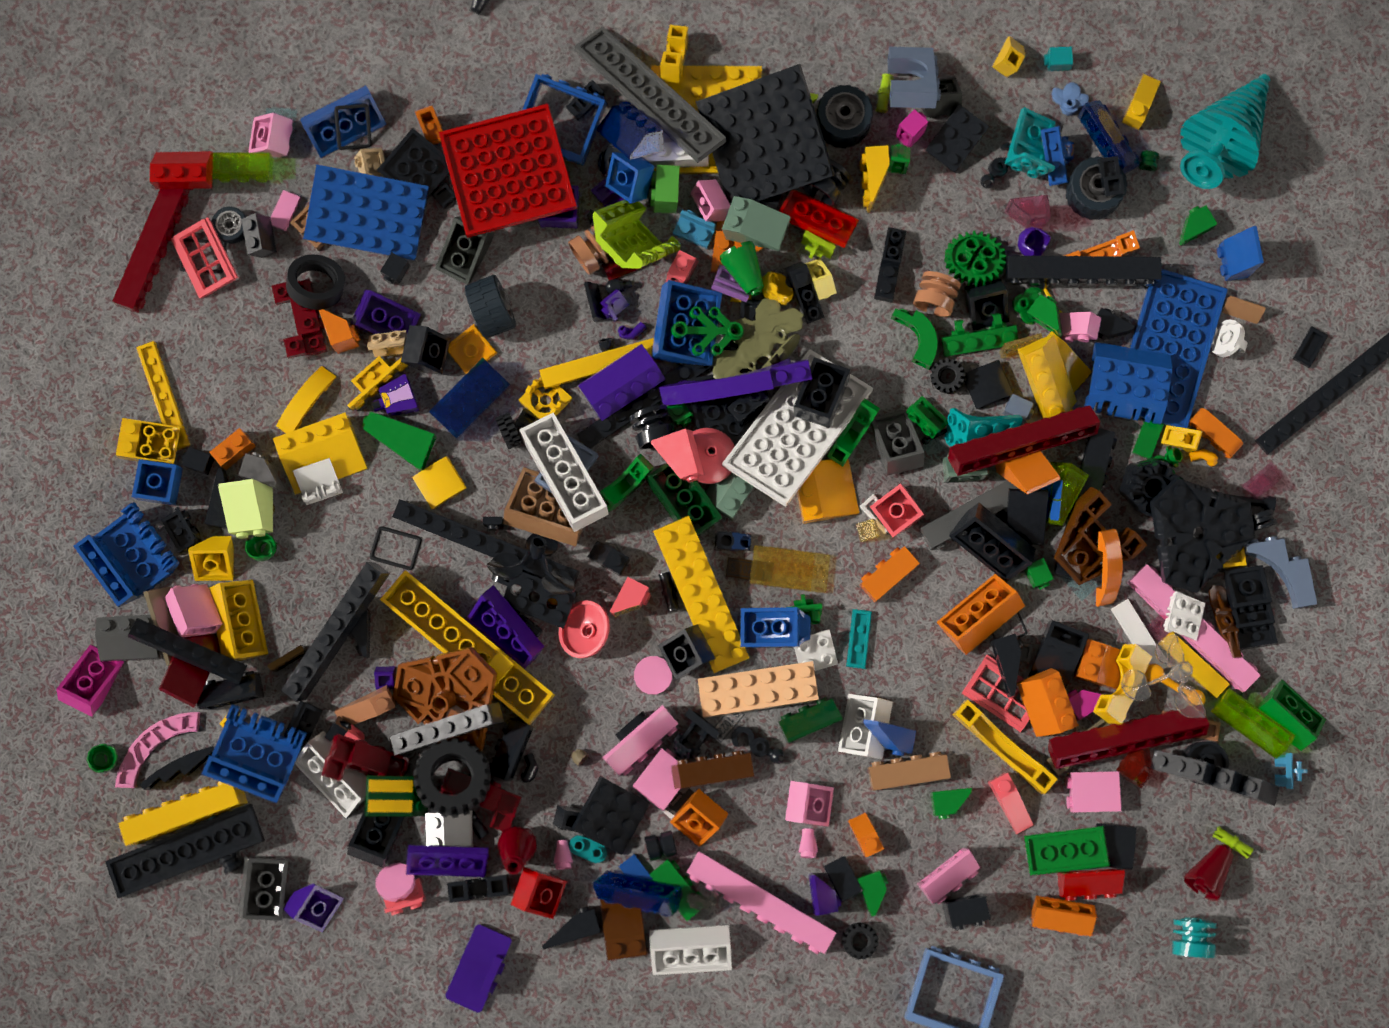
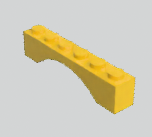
M968 699L952 714L953 717L1040 794H1045L1057 781L1053 774L1013 743Z

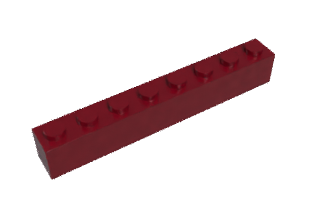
M193 189L159 190L112 300L114 304L135 313L143 309L146 293L152 289L153 282L151 281L160 270V260L167 254L166 246L168 241H171V238L174 236V227L180 223L182 217L180 213L183 207L187 206L189 201L188 194Z
M1090 405L1079 407L1069 412H1062L1032 423H1025L1022 426L1008 428L1005 431L991 433L985 437L955 444L949 449L948 460L957 476L1096 435L1101 422Z
M1201 705L1188 706L1176 711L1170 710L1163 714H1152L1141 719H1131L1122 724H1110L1101 728L1095 727L1088 731H1077L1066 736H1055L1049 739L1048 751L1055 769H1060L1208 734L1210 724Z

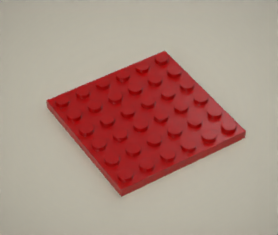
M548 104L439 132L467 238L577 209Z

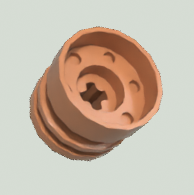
M594 225L591 226L594 235L589 230L584 231L587 238L586 241L579 235L568 241L573 254L588 275L600 269L598 259L604 264L609 263L606 254L611 260H614L596 242Z
M934 271L924 272L921 278L922 281L919 284L923 290L917 291L913 302L914 306L921 311L927 312L928 305L932 304L936 306L933 315L949 317L955 305L952 299L958 296L957 291L961 287L960 282L943 273Z

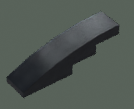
M215 746L191 752L155 771L139 785L144 790H150L161 779L164 783H170L181 772L184 775L192 774L212 755Z

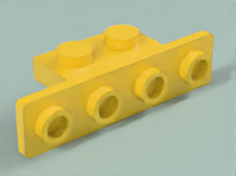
M378 356L351 380L361 393L347 406L352 411L360 409L368 397L375 396L383 384L386 385L394 378L393 375L398 371L402 372L408 365L402 363L400 358L389 367Z

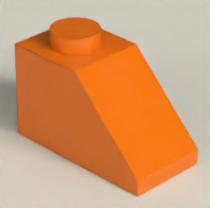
M866 812L848 820L864 857L867 858L884 850Z

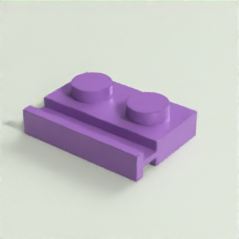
M719 265L711 289L747 302L749 295L743 291L723 265Z

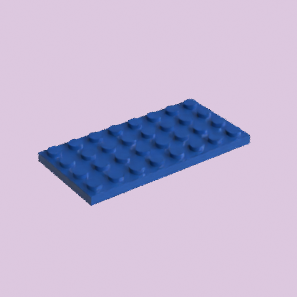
M1161 269V280L1155 286L1147 287L1130 348L1171 355L1172 376L1167 407L1161 424H1164V426L1187 428L1228 289ZM1142 408L1139 418L1144 419L1147 409Z

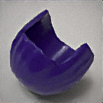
M1026 228L1019 234L1018 248L1024 256H1041L1050 243L1051 236L1039 228Z

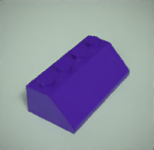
M640 344L580 383L578 387L598 418L603 421L664 381L665 377L644 346Z

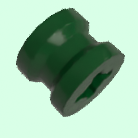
M1142 151L1140 154L1142 161L1139 163V169L1156 171L1158 169L1157 160L1160 154L1155 151Z

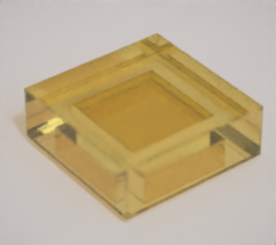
M876 519L856 524L860 542L880 537Z

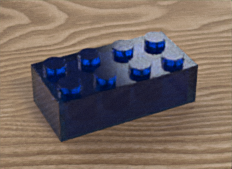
M482 358L429 413L458 440L510 387V383Z

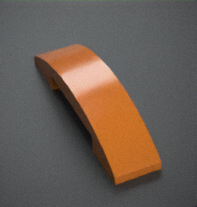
M1133 230L1116 236V239L1064 256L1123 257L1140 249Z
M1116 529L1099 531L1098 551L1103 552L1102 586L1096 587L1097 607L1113 604L1121 585L1123 560L1121 544Z

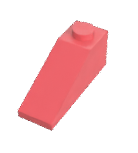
M1003 773L990 780L988 784L1016 835L1033 826V822L1010 775Z

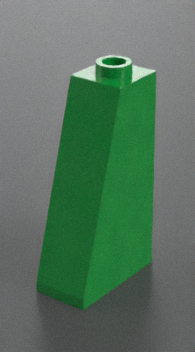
M371 411L368 416H365L362 426H364L363 429L369 435L419 471L425 469L436 440L434 433Z

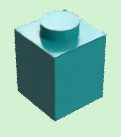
M1072 46L1049 48L1047 54L1044 55V65H1048V71L1071 70L1073 66Z

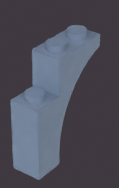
M1277 536L1265 538V542H1259L1258 539H1255L1244 547L1245 555H1250L1264 561L1279 574L1288 589L1293 609L1317 604L1308 558L1301 559V556L1288 559L1285 539H1278Z

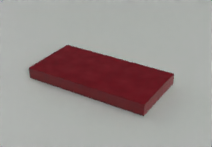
M212 634L183 637L219 653L220 651L218 637ZM172 657L158 690L191 707H195L210 672Z

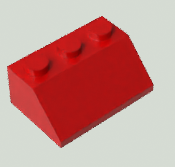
M156 152L150 163L149 182L155 189H212L213 152Z
M1121 869L1057 872L1059 896L1065 897L1066 901L1077 900V896H1085V899H1097V895H1104V898H1116V894H1122L1125 872Z

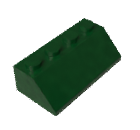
M668 463L647 475V484L672 520L677 521L689 516L698 537L722 519V516L697 481L687 482L680 479Z

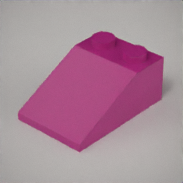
M90 645L57 687L58 700L93 717L105 700L124 661L101 662L98 649Z

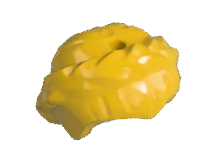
M769 271L762 277L764 284L762 289L763 295L768 299L778 301L781 305H787L793 298L794 291L793 288L788 287L785 283L786 276Z

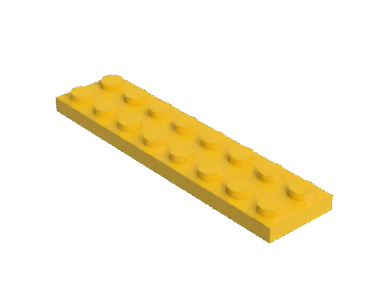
M686 516L653 530L693 626L699 625L716 658L709 662L713 673L749 659L745 647H740L741 637L690 517Z

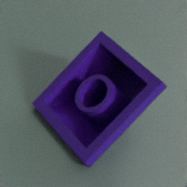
M809 873L815 916L838 912L841 901L838 895H836V891L813 873Z
M313 883L295 891L283 910L293 920L323 932L344 898Z

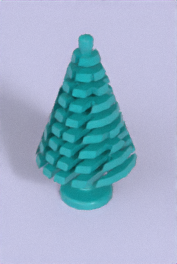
M1267 74L1260 75L1259 78H1255L1248 84L1207 106L1205 109L1192 115L1182 125L1184 127L1181 128L1180 135L1184 138L1180 141L1183 149L1189 152L1182 158L1180 169L1187 181L1194 186L1202 189H1213L1218 187L1224 178H1233V174L1238 177L1245 176L1249 170L1252 171L1256 167L1265 117L1267 92L1269 91L1268 83L1270 82V77Z

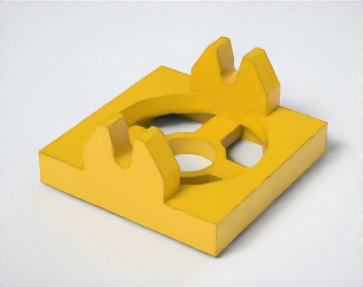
M540 377L539 379H534L531 386H527L526 393L519 399V402L538 419H541L553 412L557 416L571 402L572 397L559 385L552 387L553 389L549 393L540 392L537 389L543 387ZM558 393L560 401L555 405L553 397ZM532 394L538 397L539 403L535 407H533L531 402ZM543 396H549L551 402L548 405H543L540 399ZM542 408L551 409L548 413L539 412Z

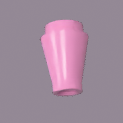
M802 829L799 848L801 858H816L818 849L814 829Z
M568 840L557 841L553 863L557 870L571 869V864H573Z

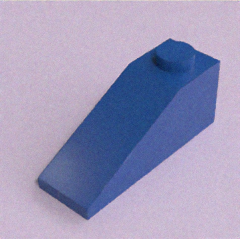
M864 719V725L885 749L893 751V755L904 756V753H913L916 736L915 730Z

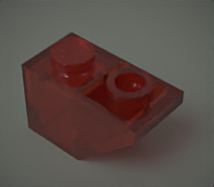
M1147 748L1128 753L1116 769L1124 779L1141 789L1153 774V770L1150 769V749Z

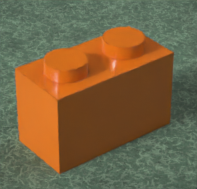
M239 428L213 448L210 454L222 468L227 470L245 456V453L247 454L255 448L256 445Z

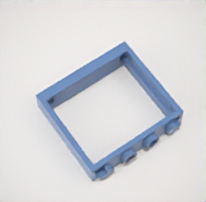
M931 946V949L925 948L904 1018L930 1028H959L913 1012L931 956L993 977L979 1028H988L1004 977L1003 974L999 973L1000 969L988 965V968L981 967V962L969 959L968 962L961 960L962 956L950 952L949 956L942 954L943 950Z

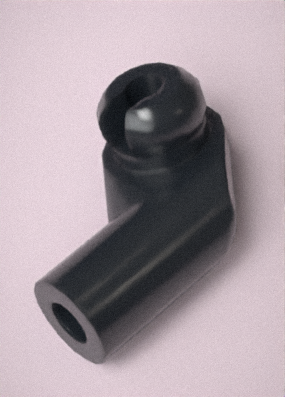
M533 753L524 756L527 764L525 772L521 774V780L524 783L533 781L539 770Z

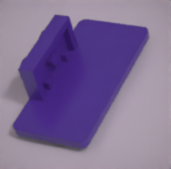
M476 925L446 992V999L477 1013L481 1012L489 993L493 994L497 986V982H495L497 975H501L506 964L503 961L512 943V939L483 925Z

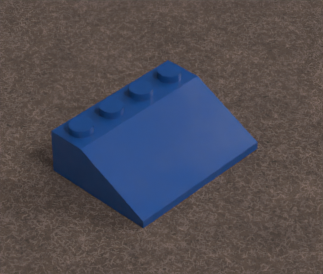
M671 280L664 283L661 288L651 357L667 362L712 366L713 355L710 349L715 344L716 337L707 345L702 355L695 356L692 353L693 346L700 343L706 335H685L682 338H676L673 336L671 329L678 321L686 323L687 326L706 327L698 319L691 318L690 310L698 306L709 318L708 311L712 307L720 309L722 293ZM693 310L695 315H699L698 311ZM712 310V314L717 316V312ZM709 318L718 327V320ZM676 328V332L681 334V330ZM696 347V351L701 352V349Z

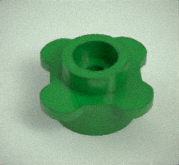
M1167 446L1165 460L1176 468L1183 459L1182 452L1179 448L1172 449L1171 446Z

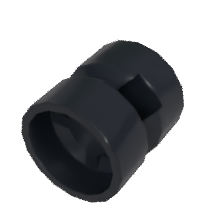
M671 830L661 832L659 837L655 834L644 837L650 862L661 859L662 855L666 857L677 855Z

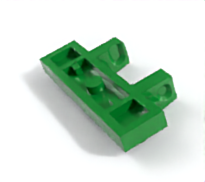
M996 313L991 314L994 321L992 326H989V329L969 332V330L965 331L962 323L964 321L962 319L955 320V331H951L950 336L941 337L943 356L1019 344L1017 325L1006 326L1005 322L1002 323L1001 314Z

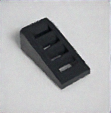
M591 80L584 87L587 90L586 93L593 95L591 92L593 89L597 94L605 98V92L594 80ZM574 97L565 108L577 120H580L595 105L582 100L586 104L584 107L579 102L581 99ZM575 104L581 110L580 113L573 107Z

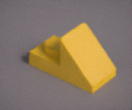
M1166 425L1161 443L1166 446L1181 448L1186 452L1196 451L1202 431Z

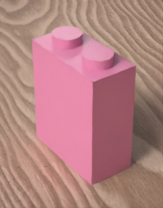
M192 584L184 587L174 586L165 597L175 627L181 637L215 634L223 624L207 584Z
M661 748L632 787L664 811L680 789L674 788L671 766L677 765L676 755L669 749L663 750Z
M1119 771L1068 773L1069 777L1065 778L1066 788H1069L1070 796H1067L1066 804L1067 808H1070V812L1121 811Z

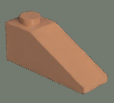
M388 685L334 712L337 717L340 716L354 725L395 708L396 701Z

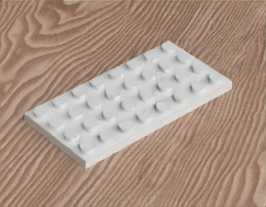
M811 349L802 358V360L808 359L810 366L814 357L830 362ZM850 374V380L830 428L793 416L794 404L804 381L782 385L723 461L722 466L786 507L851 421L862 400L869 397L873 387Z

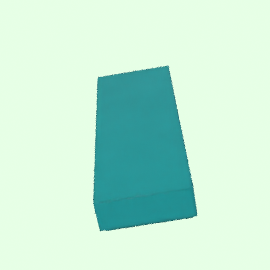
M852 609L846 667L866 669L872 611Z

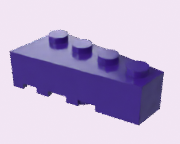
M494 585L480 596L466 618L467 622L524 669L538 657L544 648V645Z

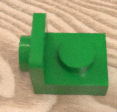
M685 403L667 406V413L670 414L676 427L680 425L685 427L692 422L693 414Z

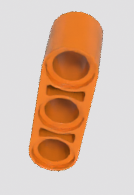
M1200 408L1189 420V426L1202 431V437L1211 441L1210 444L1219 452L1222 451L1228 459H1231L1243 445L1242 440L1204 408Z

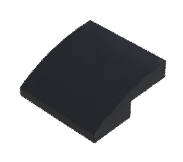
M999 360L966 372V381L964 382L977 410L1014 394Z
M1097 823L1095 827H1104L1110 864L1107 867L1132 870L1136 845V828Z

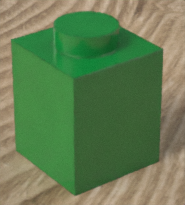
M1044 558L1033 562V564L1024 569L1033 589L1038 587L1041 590L1049 586V581L1054 579Z

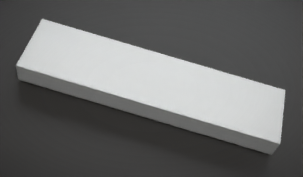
M1127 599L1111 608L1130 642L1137 644L1152 656L1149 664L1160 665L1163 669L1168 667L1169 664L1130 601Z

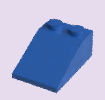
M1252 226L1223 240L1219 247H1217V256L1222 260L1220 272L1222 276H1225V281L1248 278L1264 263L1257 226Z

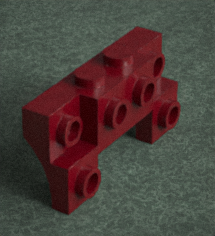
M310 279L298 281L303 289L314 293ZM286 282L271 285L275 304L291 303L298 336L283 339L287 357L290 359L328 352L323 334V328L325 327L322 318L319 316V310L308 309L294 302L287 292Z
M337 734L333 738L330 753L326 756L321 776L341 781L346 768L369 776H404L409 758L395 755L392 752L386 751V748L382 746L369 745L365 740H355Z
M448 768L440 792L446 795H456L463 792L470 785L471 776ZM491 780L489 792L486 794L487 797L479 806L495 812L489 827L503 831L504 829L511 828L522 797L502 789V784Z

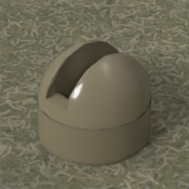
M577 749L572 753V760L577 766H581L584 763L582 759L586 760L589 754L582 749Z

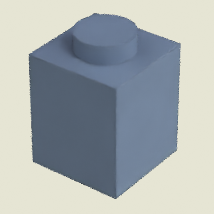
M1012 394L1003 411V415H1020L1023 417L1022 423H1024L1026 419L1030 420L1034 412L1031 409L1033 403Z

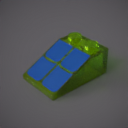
M1051 462L1050 464L1059 474L1060 480L1041 488L1048 489L1046 524L1062 526L1089 475L1072 463Z

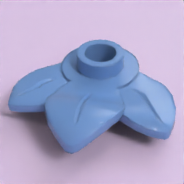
M1074 82L1068 83L1064 90L1059 88H1053L1052 90L1053 101L1060 105V109L1065 115H1073L1077 112L1078 108L1085 107L1089 100V95L1080 94V87Z

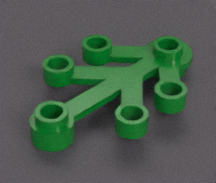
M695 306L690 310L691 318L698 319L706 327L687 326L686 323L678 321L671 329L673 336L676 338H682L685 335H706L700 343L693 346L692 353L695 356L702 355L707 345L717 335L725 336L719 343L711 347L710 352L713 356H719L723 352V348L731 340L737 341L744 334L743 326L738 322H730L718 307H712L708 311V316L713 320L717 319L724 327H717L702 312L700 307ZM693 310L698 311L699 315H695ZM712 310L717 312V316L712 314ZM676 328H679L682 333H677ZM731 329H735L737 334H733ZM696 347H699L701 352H697ZM714 347L719 348L720 352H715Z

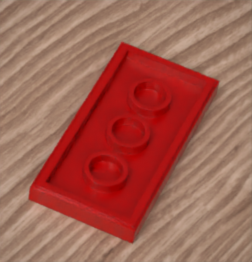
M794 189L789 192L779 212L791 217L789 223L843 248L846 247L859 222V219Z

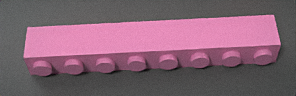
M1145 565L1127 583L1166 620V618H1169L1166 616V613H1170L1167 610L1171 600L1170 596H1173L1175 591L1172 589V585L1162 582V578L1158 575L1159 572L1153 566ZM1202 618L1197 640L1181 635L1235 689L1245 692L1261 676L1257 672V667L1250 662L1248 663L1243 658V654L1242 658L1232 657L1228 643L1215 631L1214 625L1209 621H1205Z
M698 851L687 870V873L690 874L689 879L696 883H699V881L707 884L706 889L713 893L719 891L724 894L723 899L732 904L736 901L741 904L740 909L749 914L753 911L758 914L757 919L765 924L768 921L775 924L774 929L782 934L785 932L792 935L791 939L799 944H802V942L810 945L808 949L818 955L820 952L825 954L836 934L832 929Z

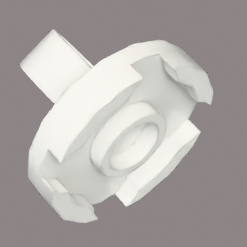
M1235 320L1223 321V325L1219 329L1216 328L1211 345L1212 352L1220 357H1228L1237 350L1239 351L1238 353H1244L1248 344L1244 340V327Z

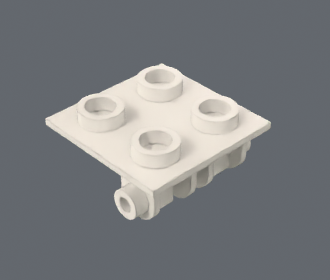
M330 458L293 470L302 492L303 502L306 505L343 493Z
M1175 591L1173 596H1170L1171 600L1167 608L1170 613H1166V616L1169 618H1166L1165 624H1163V627H1165L1164 631L1169 633L1173 631L1190 639L1197 640L1206 603Z
M829 629L811 634L809 640L802 643L799 647H793L798 663L813 661L815 671L838 665Z

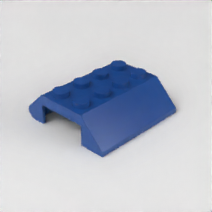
M1094 342L1092 361H1094L1089 395L1085 399L1084 407L1090 405L1093 411L1095 407V413L1100 414L1103 402H1109L1106 411L1107 415L1112 416L1114 411L1115 417L1131 419L1133 414V420H1138L1142 408L1147 409L1144 417L1145 422L1150 423L1152 418V423L1161 425L1167 407L1172 376L1171 355Z
M135 502L122 509L121 512L124 514L95 536L87 535L73 546L117 607L144 595L143 592L153 589L169 577L180 564L170 550L163 555L161 554L166 544L153 526H150L149 521H144L139 525L144 514L142 511H139L140 509Z
M232 704L226 716L227 721L212 755L209 756L202 775L277 803L294 768L307 732L298 730L296 737H294L296 728L292 727L288 732V737H283L281 734L284 730V723L280 722L276 731L275 728L278 721L261 715L257 723L258 713H254L251 717V722L247 723L244 721L247 709L243 708L238 716L240 706Z

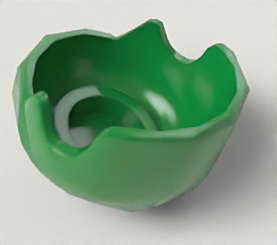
M267 533L262 537L253 536L251 540H247L245 543V551L248 556L256 561H267L276 553L277 542ZM267 543L263 552H261V546Z
M103 743L92 747L88 752L86 761L92 771L103 774L110 772L116 766L118 754L114 747Z

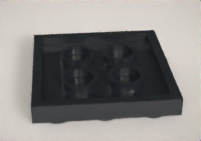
M414 128L407 133L377 169V172L384 178L429 186L427 200L449 175L444 153Z
M600 776L574 822L572 829L622 855L650 803Z

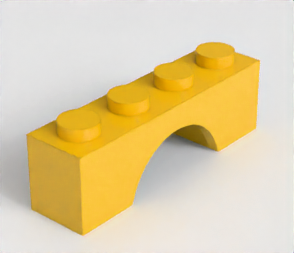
M1123 644L1116 660L1121 672L1119 687L1110 695H1100L1093 712L1109 724H1122L1131 703L1134 701V696L1141 685L1152 656L1137 644Z

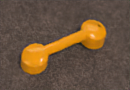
M1149 664L1143 676L1144 680L1149 683L1162 682L1184 696V702L1187 707L1204 705L1205 695L1202 691L1186 689L1165 676L1164 670L1160 665Z

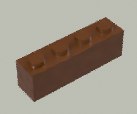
M743 750L732 752V756L728 757L725 756V753L716 754L714 759L707 760V756L695 758L696 762L690 763L689 759L678 760L677 765L671 766L675 789L754 777L751 753L744 754Z

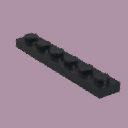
M139 618L136 619L128 634V638L238 685L248 666Z

